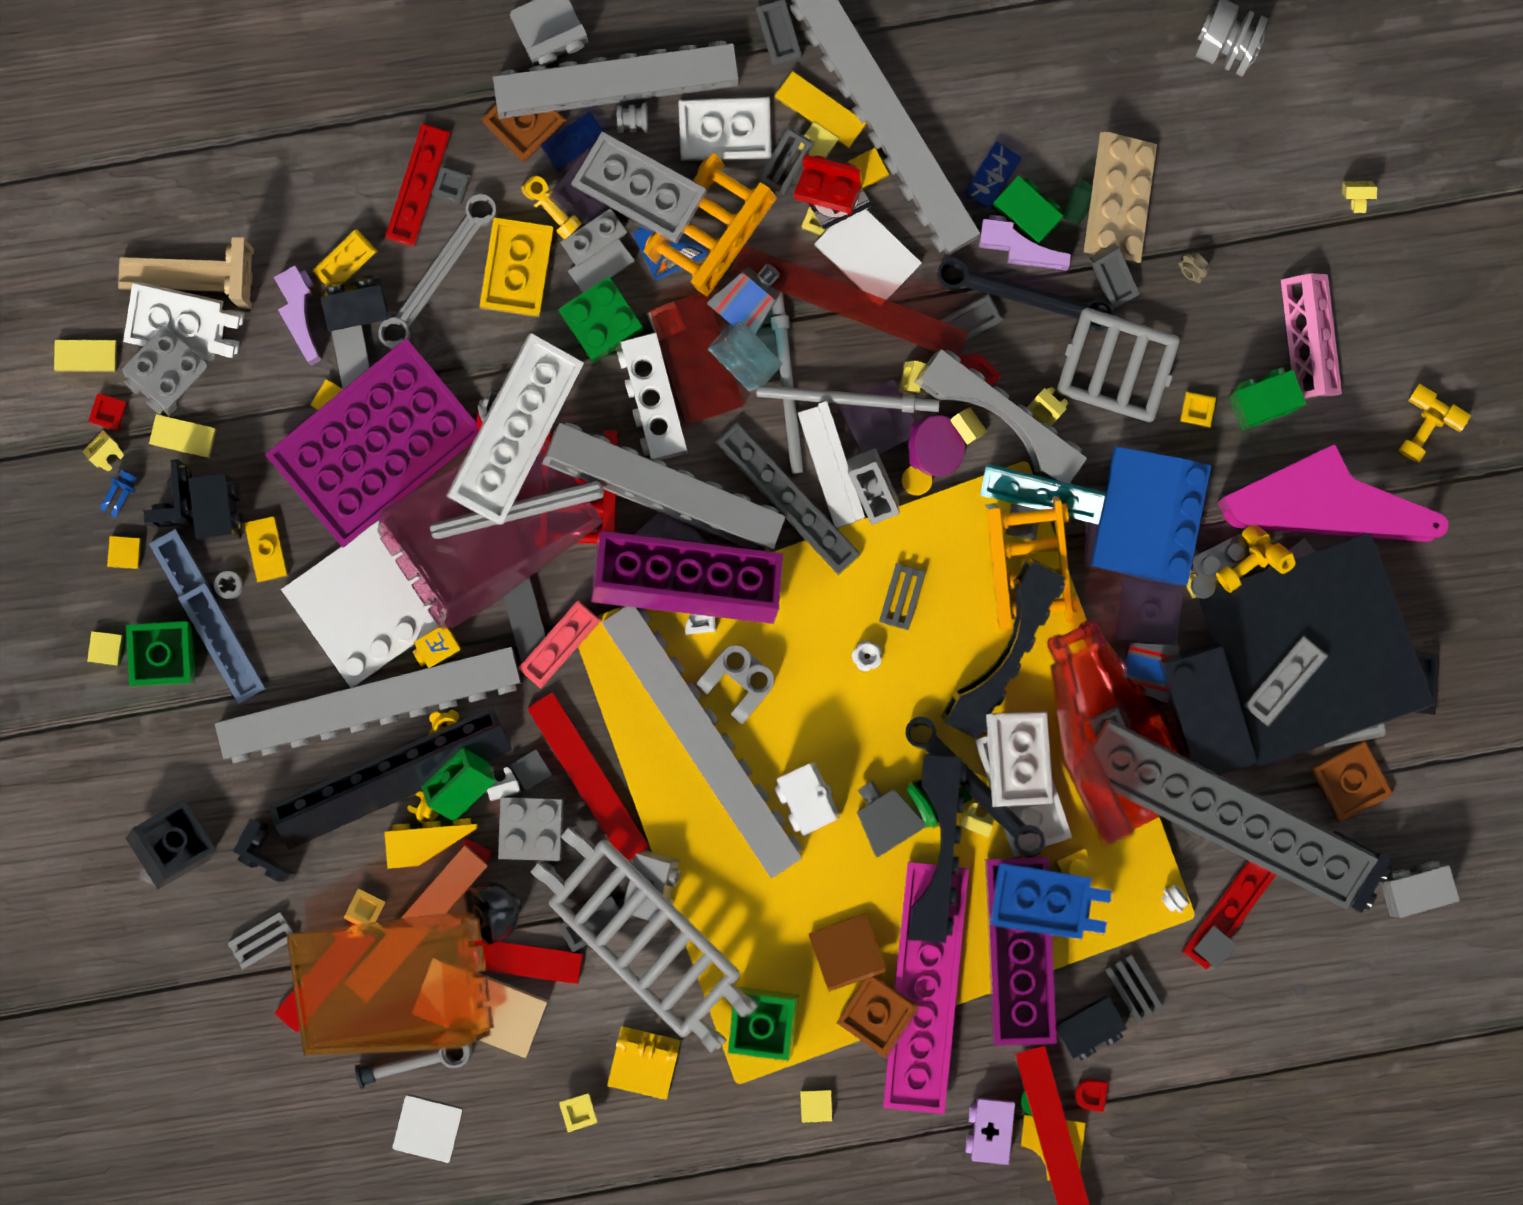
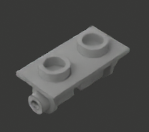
M610 208L560 243L572 262L578 267L627 234V231Z

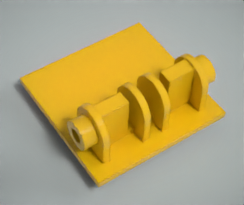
M621 1026L607 1086L667 1100L681 1040Z

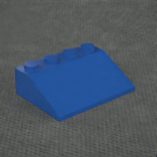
M1114 447L1105 490L1106 496L1090 566L1173 586L1188 585L1211 465L1177 457Z

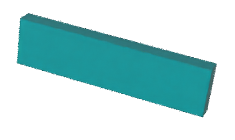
M987 464L980 495L1039 510L1053 508L1052 497L1059 496L1061 503L1067 504L1068 517L1099 524L1106 493Z

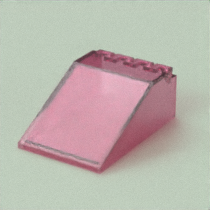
M547 438L514 502L579 486L573 476L542 464L550 443ZM461 464L380 511L377 532L391 556L402 552V555L395 559L396 564L408 581L416 577L419 578L411 586L424 606L432 602L436 603L427 611L437 626L445 630L450 626L451 628L456 627L492 606L602 524L603 520L590 501L512 520L501 525L497 524L435 539L431 534V523L475 512L446 496L462 466Z

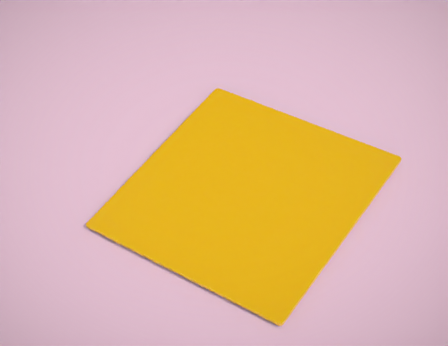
M1025 461L1006 467L1033 475L1030 465ZM984 476L899 506L900 514L871 525L869 518H865L838 528L861 554L839 576L806 541L774 551L775 553H783L779 611L774 624L714 617L716 632L685 635L686 623L691 614L644 608L651 619L646 624L652 633L660 632L668 644L664 651L670 659L676 656L685 670L680 674L686 684L691 681L702 696L697 701L703 710L707 707L711 709L719 721L714 725L720 735L725 732L736 747L731 752L737 761L743 758L751 769L752 774L748 778L754 787L760 783L770 798L765 801L771 812L775 809L778 810L786 822L782 829L788 838L794 834L804 849L799 852L802 859L772 879L603 626V621L626 606L598 615L597 617L602 621L578 647L650 848L654 853L680 860L678 869L681 871L680 879L677 886L673 887L671 894L673 905L740 971V977L734 983L738 988L744 987L800 995L794 1052L789 1061L728 1053L733 1004L723 995L710 1010L716 1031L727 1039L722 1047L737 1084L746 1083L861 1041L838 1025L837 1021L863 980L829 992L808 935L809 933L866 914L887 970L877 976L895 988L907 862L937 865L940 852V827H925L876 858L857 815L859 810L867 806L858 789L872 780L882 795L894 789L923 821L916 803L906 788L909 782L922 779L923 755L929 753L925 749H917L909 743L905 734L908 723L917 717H925L931 720L937 729V736L958 757H961L962 761L990 788L975 744L977 739L946 724L941 717L955 689L969 684L984 674L998 659L1006 647L1015 620L1011 619V629L1000 630L997 622L985 504L998 503L1000 511H1006V514L1010 513L1011 504L1014 503L980 495ZM1050 521L1039 522L1035 541L1056 538ZM1006 529L1002 530L1003 541H1009V544L1033 541L1006 535ZM1058 550L1011 556V559L1005 560L1006 571H1012V574L1019 573L1027 556L1053 569L1059 568ZM896 563L925 571L908 631L879 622ZM900 572L887 614L889 619H893L906 574L904 572ZM1070 574V593L1076 594L1078 612H1072L1073 621L1067 622L1064 617V610L1050 612L1047 622L1043 626L1039 625L1034 635L1036 641L1029 653L1025 652L1020 660L1021 669L1014 680L1010 679L1005 688L1007 693L1004 701L999 707L995 706L992 714L1048 711L1052 779L1072 838L1045 846L1043 851L1035 857H1048L1049 871L1060 873L1055 860L1085 848L1098 876L1091 880L1090 887L1112 891L1110 903L1092 900L1089 919L1107 921L1105 934L1084 930L1082 939L1052 935L1053 970L1193 919L1195 915L1159 815L1078 774L1081 763L1096 740L1087 718L1113 706L1118 707L1119 712L1120 709ZM911 576L899 622L904 623L917 576ZM1009 589V600L1015 601L1016 604L1015 589ZM869 641L870 644L875 643L880 647L882 661L876 669L871 668L869 671H862L853 662L852 652L857 649V645L860 642ZM733 645L745 648L757 660L769 668L774 676L772 690L743 724L732 717L731 713L749 692L728 674L722 677L708 695L696 686V683L726 648ZM732 653L727 658V665L733 670L740 669L744 665V657L739 653ZM866 653L864 658L869 659L870 654ZM757 672L751 676L750 684L753 688L760 690L766 687L768 678L765 674ZM920 725L916 728L913 726L910 736L913 742L926 743L932 736V729L925 725ZM981 732L978 739L988 736V732ZM815 762L825 784L831 787L830 795L841 817L803 835L801 830L797 832L794 830L788 817L792 811L787 802L782 804L775 787L779 785L778 778ZM972 796V800L964 804L963 813H957L956 825L960 824L963 814L965 815L973 802L978 803ZM978 803L976 814L978 817H985L987 811ZM994 818L993 828L989 837L962 827L960 844H954V856H959V867L969 868L955 1006L990 993L984 859L1030 858L1023 855L1013 857L1005 830ZM1176 884L1181 888L1189 900V904L1183 908L1184 912L1180 913L1177 909L1172 912L1168 909L1162 900V896L1165 895L1163 890L1165 887L1170 888ZM690 940L686 947L692 964H694L703 952ZM713 961L698 977L704 997L725 976V973Z

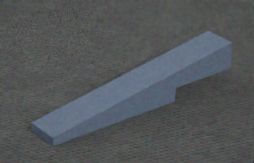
M178 528L150 542L149 545L178 594V599L238 704L263 691L265 686Z

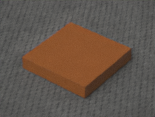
M496 104L481 119V122L524 164L566 123V119L558 111L499 119Z
M1365 740L1310 768L1339 823L1394 795Z
M866 914L808 934L829 992L887 971Z
M875 975L863 980L838 1019L837 1024L884 1058H888L921 1006Z

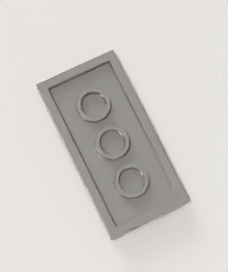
M601 132L571 183L573 187L676 244L707 193L704 187L604 132Z

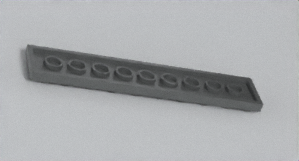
M1107 719L1078 769L1079 775L1346 910L1378 861L1376 854L1110 719Z

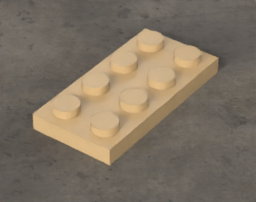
M1110 132L1100 133L1085 238V253L1095 255L1115 243L1120 248L1125 262L1141 263L1157 144Z

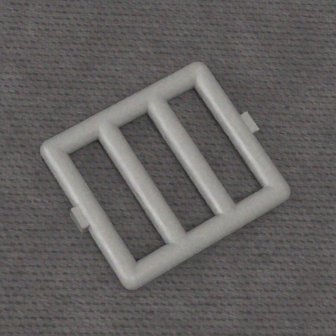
M1085 308L1081 312L1072 343L1067 344L1064 353L1067 358L1057 386V392L1062 396L1139 420L1152 422L1156 417L1164 389L1170 385L1172 375L1169 374L1180 339L1176 335L1094 309ZM1094 322L1107 326L1108 330L1087 391L1071 386V382L1090 324ZM1123 331L1136 335L1137 338L1116 400L1100 395V391L1119 332ZM1152 340L1165 344L1166 347L1146 408H1142L1128 402L1148 341Z

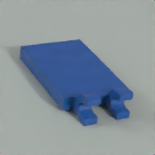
M999 863L989 925L1082 939L1084 930L1105 934L1107 921L1089 919L1092 900L1110 903L1112 891L1091 888L1092 878Z

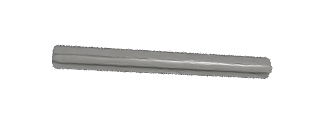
M595 481L513 502L503 523L600 499L604 496L602 484ZM477 512L433 522L430 525V530L433 538L441 539L497 525V523Z

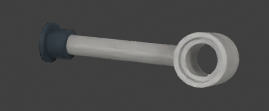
M454 1035L446 1039L438 1047L439 1050L375 1067H372L371 1064L360 1067L359 1064L355 1065L358 1085L360 1089H363L365 1085L376 1082L377 1078L442 1062V1064L449 1068H460L470 1060L473 1053L472 1044L466 1037ZM450 1044H458L463 1048L464 1054L462 1059L455 1060L450 1057L448 1053Z

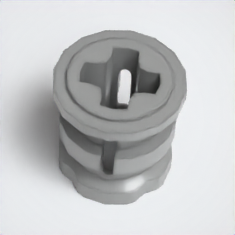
M643 103L641 108H635V105H629V108L623 109L622 106H617L618 133H623L626 129H630V132H636V129H643L644 133H648V110L646 103Z

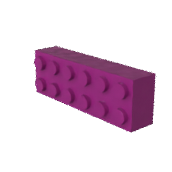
M600 531L596 549L591 602L774 624L779 611L783 553Z
M1048 857L984 859L992 1044L994 1046L1057 1043L1052 935L989 925L999 863L1049 871Z

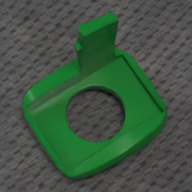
M916 779L909 782L906 790L916 803L926 827H938L937 813L929 795L921 785V780ZM960 787L959 794L964 795L965 804L972 800V798L963 787Z

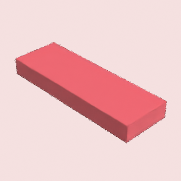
M578 600L518 669L542 689L602 620Z

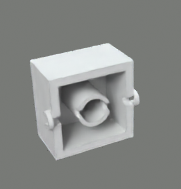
M815 762L777 779L779 785L775 787V790L782 804L788 803L792 811L788 817L796 832L801 830L802 834L805 835L841 817L830 795L831 787L825 784Z

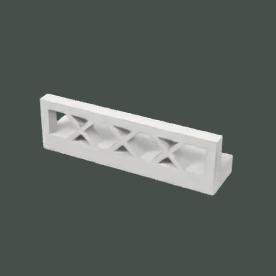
M827 401L819 403L818 407L799 412L798 417L834 526L840 528L864 519L865 516L857 492L848 474V464Z

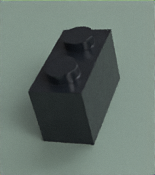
M363 276L355 280L356 283L344 285L343 282H334L326 285V289L321 290L320 298L328 332L388 320L389 312L381 278L374 279L373 276Z
M1107 995L1056 1023V1031L1071 1058L1079 1057L1080 1060L1095 1054L1097 1051L1094 1047L1106 1042L1108 1046L1122 1039L1123 1035L1121 1032L1127 1030L1114 1004Z

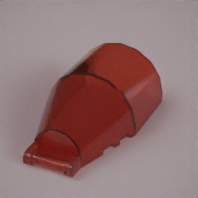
M1089 619L1070 632L1051 636L1047 640V647L1055 662L1050 665L1063 763L1103 846H1106L1134 834V829L1161 816L1115 793L1093 748V743L1096 739L1087 718L1116 706L1126 728L1183 757L1185 756L1162 710L1158 706L1153 708L1143 695L1146 690L1141 684H1134L1126 674L1128 667L1105 640L1098 624L1094 620ZM1083 639L1086 648L1072 653L1069 645Z

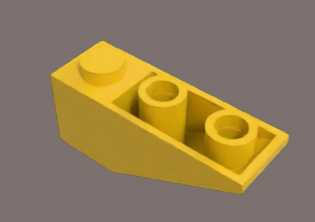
M471 818L456 819L453 821V826L441 827L440 821L422 822V829H410V824L392 825V831L385 832L387 868L421 866L479 829V824H471Z

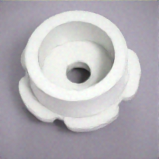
M863 641L857 645V649L853 650L852 660L857 664V668L862 671H869L871 668L876 669L881 664L882 659L880 655L882 651L877 644ZM866 653L870 654L869 659L864 658Z
M1176 884L1170 888L1165 887L1163 889L1165 895L1162 896V900L1168 909L1172 912L1176 909L1180 913L1184 912L1183 908L1189 904V900L1181 888Z

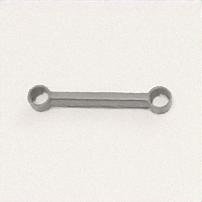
M477 194L468 200L466 204L467 216L396 317L388 318V320L383 321L380 325L378 335L384 346L392 350L404 340L400 338L395 342L389 340L386 342L384 331L390 324H401L406 332L405 338L410 340L409 328L480 227L492 224L493 217L496 218L497 207L492 198L485 194ZM479 200L488 201L493 209L491 216L488 214L484 218L476 216L473 218L471 215L473 204Z

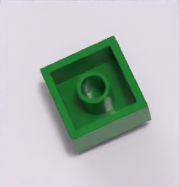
M609 276L558 309L561 317L593 364L622 346L621 342L630 340L644 331L641 323Z
M1280 368L1267 373L1266 376L1262 377L1263 381L1256 383L1255 378L1238 384L1234 388L1235 392L1229 397V401L1241 432L1298 411L1306 405L1294 370L1285 372L1284 368Z
M185 621L126 625L129 686L151 687L196 684L193 623Z
M739 987L758 1006L751 1014L747 1013L744 1017L732 1007L728 1053L789 1061L794 1052L800 995Z

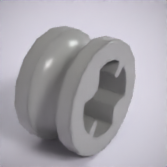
M225 571L216 577L214 589L219 596L225 599H233L241 594L243 582L237 574ZM233 577L236 581L233 583V585H236V589L233 592L228 590L224 593L221 588H224L221 585L222 580H230Z

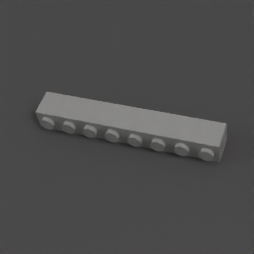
M715 41L709 43L708 47L696 48V45H686L679 47V51L668 53L665 49L650 51L649 55L639 57L635 53L620 55L617 60L607 61L604 57L590 59L588 64L577 65L576 62H564L559 64V68L547 69L546 66H534L529 68V72L517 73L516 70L501 71L499 76L493 77L499 119L513 116H525L549 111H561L738 86L734 45L726 44V41Z
M571 423L558 424L542 461V464L587 483L600 482L604 490L751 550L771 552L775 547L786 517L779 514V511L772 506H760L750 502L751 499L743 494H731L723 491L722 486L717 483L699 481L688 471L670 469L666 467V463L659 459L641 457L632 448L625 446L620 448L612 445L607 438L600 435L591 436L583 433L580 427Z

